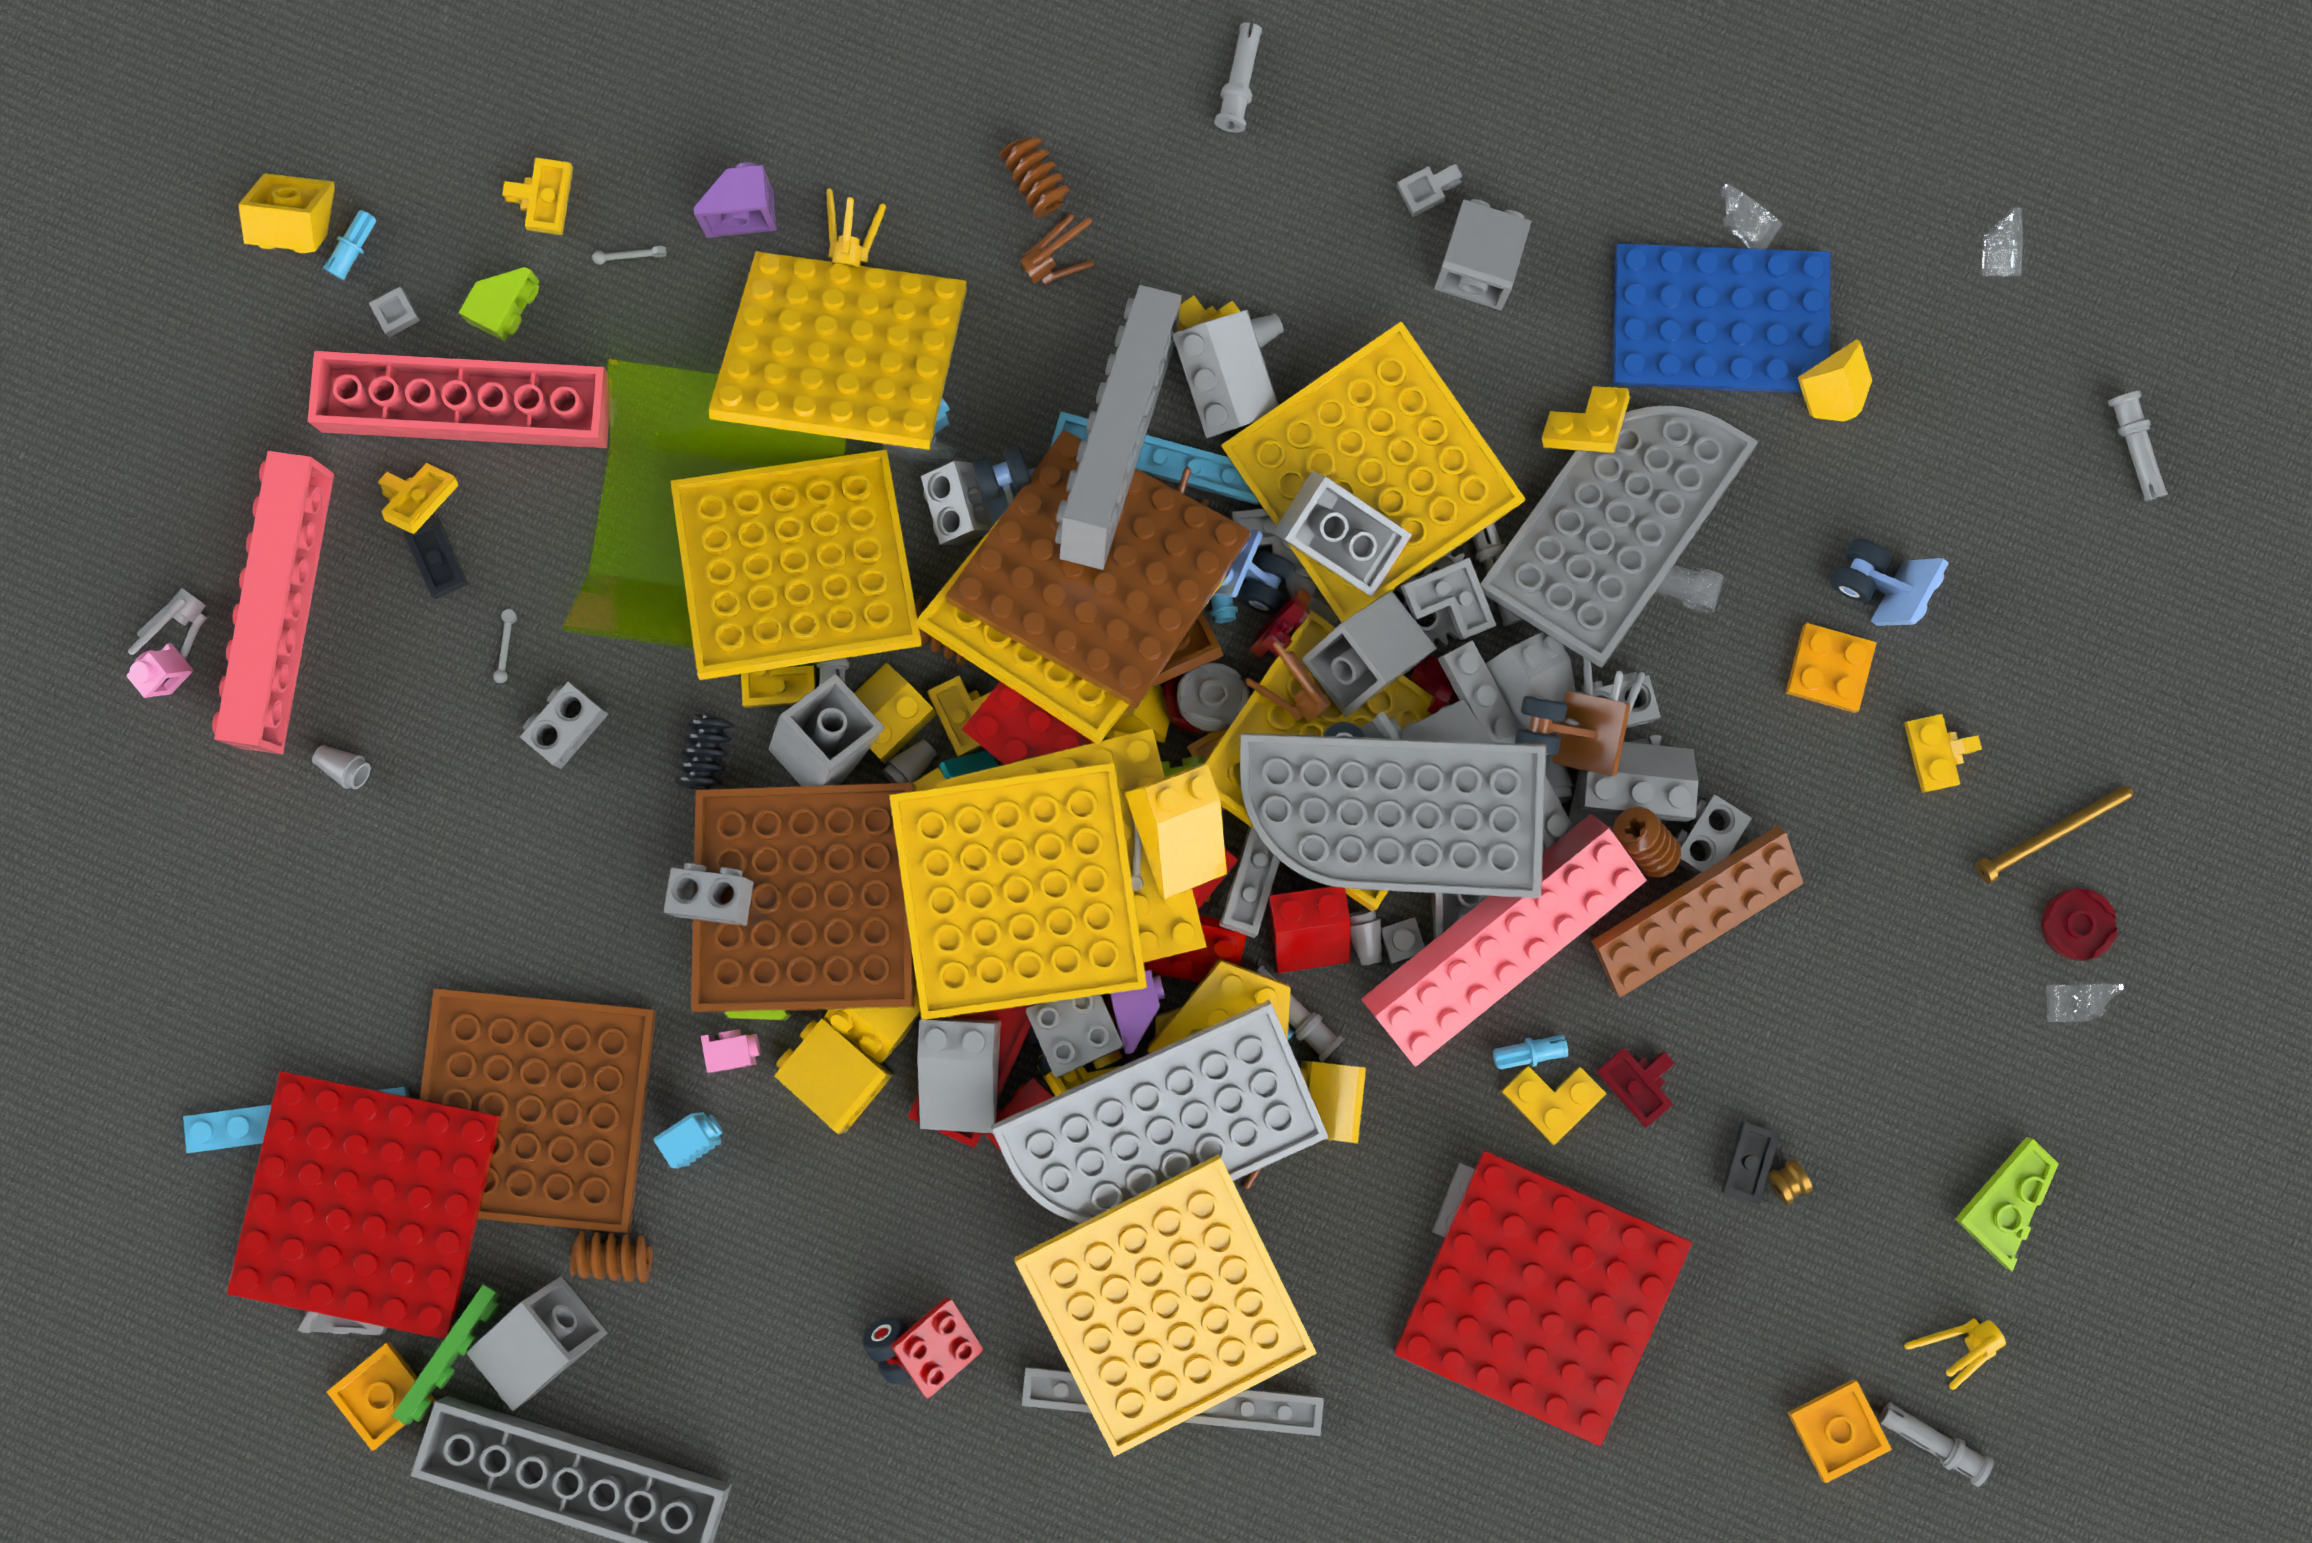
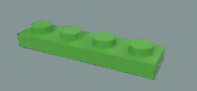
M485 1285L481 1286L394 1411L392 1417L403 1424L411 1425L413 1420L419 1422L425 1416L432 1404L428 1399L436 1387L442 1389L447 1384L455 1371L451 1366L458 1355L465 1356L466 1352L476 1342L477 1336L474 1335L476 1329L482 1321L487 1324L497 1312L500 1306L496 1302L500 1296Z

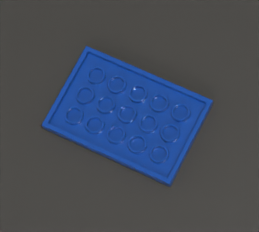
M1617 244L1615 247L1612 386L1802 393L1797 377L1829 357L1830 252Z

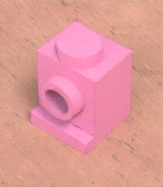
M169 643L160 651L148 650L142 653L135 660V663L132 664L130 672L126 676L141 695L147 698L172 694L194 670L174 645Z
M738 1029L718 1033L719 1040L715 1041L714 1035L701 1036L707 1073L757 1064L755 1056H760V1044L757 1034L741 1036V1030Z

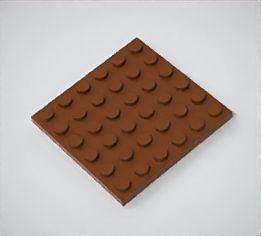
M1063 429L1031 474V484L1021 488L945 595L946 602L1137 709L1251 537V530L1135 468L1104 569L1101 570L1060 559L1061 544L1055 543L1059 526L1057 514L1061 501H1067L1070 493L1067 492L1068 479L1071 470L1077 471L1079 462L1076 460L1082 440Z
M914 783L696 790L694 864L706 866V872L720 874V868L743 871L742 877L754 883L747 926L693 919L691 1012L915 1008V968L889 796L916 791ZM694 882L693 898L696 896L698 891V886L696 882ZM732 886L727 887L721 894L723 905L728 904L733 899L734 890Z
M444 989L433 990L420 1099L501 1116L478 1219L630 1233L656 1010Z

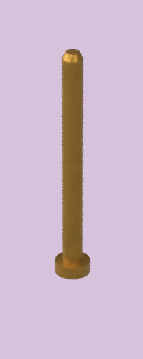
M2122 786L1992 860L1982 858L1975 863L1979 876L1985 883H1993L1999 879V872L2131 799L2134 794L2132 788Z

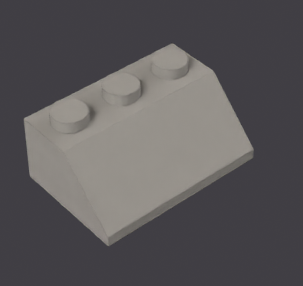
M1248 310L1207 321L1172 334L1206 438L1252 424L1279 406Z
M1623 742L1618 771L1615 777L1580 770L1577 811L1620 815L1629 808L1644 807L1648 808L1658 819L1687 822L1696 818L1699 781L1694 750Z

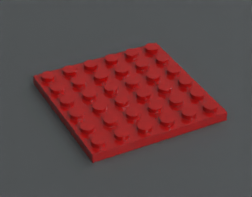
M280 1071L226 1294L445 1339L453 1328L501 1116Z
M1483 1149L1396 1344L1394 1355L1601 1447L1691 1248L1692 1242L1683 1236Z

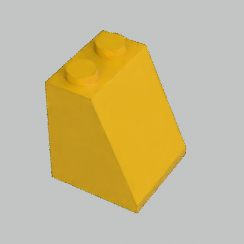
M821 1018L819 1022H816L813 1019L799 1037L803 1041L797 1049L793 1051L789 1048L778 1060L776 1066L779 1070L774 1076L837 1134L844 1133L849 1130L894 1074L871 1056L865 1054L861 1048L842 1033L835 1030L826 1020Z

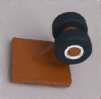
M1572 691L1565 693L1564 702L1524 696L1521 713L1531 716L1529 729H1518L1514 743L1547 744L1546 753L1553 754L1552 762L1555 764L1615 777L1618 771L1630 704ZM1551 731L1557 732V735L1551 734Z

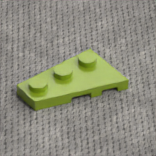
M2026 1137L1959 1213L1955 1220L2006 1269L2013 1271L2018 1260L2015 1258L2022 1239L2026 1240L2031 1230V1227L2028 1226L2036 1206L2042 1204L2059 1163L2034 1139Z

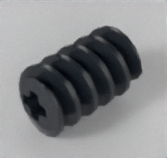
M694 714L699 719L689 720L687 726L696 733L684 736V741L692 745L693 748L681 750V755L690 760V762L678 764V769L687 774V776L677 777L675 783L688 789L710 790L711 786L722 785L723 783L721 779L714 776V772L726 769V766L717 762V758L729 755V752L720 747V743L731 742L732 738L722 732L723 729L734 728L735 724L718 717Z

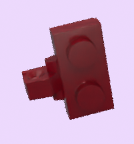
M1300 588L1260 629L1249 650L1259 658L1268 650H1271L1278 658L1280 655L1273 647L1274 642H1279L1284 650L1288 648L1292 643L1288 633L1293 628H1299L1308 618L1310 612L1307 610L1312 595L1305 589Z
M1428 655L1415 666L1409 680L1426 692L1434 695L1427 712L1435 714L1448 703L1453 705L1460 701L1438 658Z
M1622 1047L1595 1071L1644 1128L1651 1125L1674 1105L1660 1089L1666 1083L1661 1075L1675 1064L1666 1052L1662 1051L1650 1062L1644 1057L1636 1061L1626 1048Z

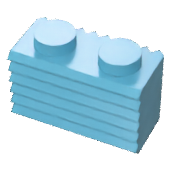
M704 1112L691 1113L655 1137L654 1142L671 1168L690 1166V1163L695 1162L696 1158H701L703 1154L708 1153L715 1146L721 1145L722 1139L719 1135L723 1133V1130L713 1115L707 1117Z

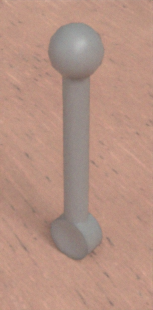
M655 246L652 249L604 253L598 250L594 252L592 259L594 263L601 265L607 260L648 256L659 258L665 257L667 254L666 247Z
M506 609L501 614V618L505 623L498 670L493 675L494 681L499 684L506 682L508 678L505 668L511 626L517 620V614L511 609Z
M1132 816V817H1131V821H1132V823L1135 825V822H1134V819H1133V816ZM1136 825L1134 827L1133 870L1131 877L1134 891L1141 889L1144 884L1142 877H1140L1141 839Z

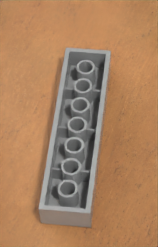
M1139 285L1135 299L1129 298L1124 313V319L1127 321L1125 326L1120 325L1115 340V347L1118 348L1116 354L1109 355L1105 372L1108 378L1106 383H1100L1097 392L1096 404H1099L1097 411H1091L1086 428V433H1089L1087 441L1081 440L1077 453L1078 469L1077 471L1071 470L1067 484V492L1070 493L1067 501L1062 500L1058 509L1057 522H1059L1055 543L1061 544L1060 559L1101 570L1104 569L1175 345L1172 334L1177 332L1182 295Z
M450 1396L435 1401L411 1473L412 1477L623 1543H714L732 1485Z

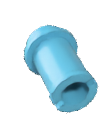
M1213 595L1211 598L1213 610L1209 613L1211 617H1214L1215 623H1227L1236 620L1235 614L1238 612V607L1234 606L1233 598Z

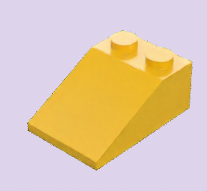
M1208 764L1188 768L1124 792L1161 899H1166L1227 874L1221 802Z

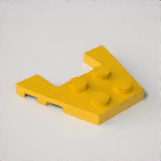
M1220 959L1190 994V998L1170 1018L1156 1038L1154 1037L1149 1043L1147 1051L1153 1053L1190 1036L1193 1028L1200 1031L1268 1000L1273 1005L1288 1041L1290 986Z

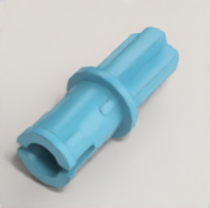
M358 211L344 237H337L339 242L323 269L345 280L359 253H364L361 247L375 225L376 218L366 211Z
M1563 1034L1537 1040L1525 1038V1043L1493 1050V1061L1498 1069L1525 1064L1535 1067L1538 1062L1568 1057V1046Z

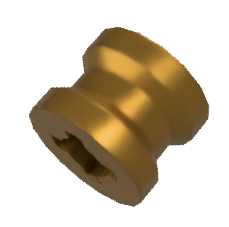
M1795 1159L1786 1162L1785 1168L1779 1171L1772 1170L1768 1173L1767 1178L1771 1187L1786 1206L1793 1203L1794 1198L1799 1194L1807 1195L1813 1191L1807 1174Z

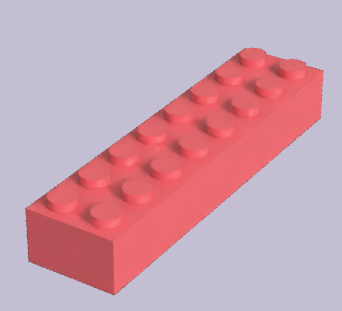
M314 351L307 422L321 433L607 448L613 378L604 367Z
M268 451L266 461L262 462L259 470V478L262 484L260 495L255 498L253 503L255 522L253 532L248 534L246 540L247 565L240 573L241 597L239 604H236L233 610L234 635L233 640L231 639L226 647L228 667L226 676H223L220 681L219 694L222 699L220 710L216 712L213 718L212 729L215 733L214 740L240 749L283 755L334 473L312 457Z
M1590 814L1543 852L1541 898L1488 896L1361 998V1000L1416 1067L1647 880L1611 829L1594 815Z

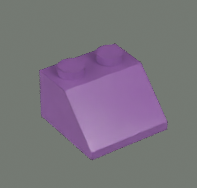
M745 162L736 165V168L726 169L695 205L694 215L707 238L777 231L773 188L763 165Z
M1151 970L1145 971L1147 988L1110 993L1125 1054L1135 1051L1160 1008L1158 1000L1165 999L1160 976L1152 977Z

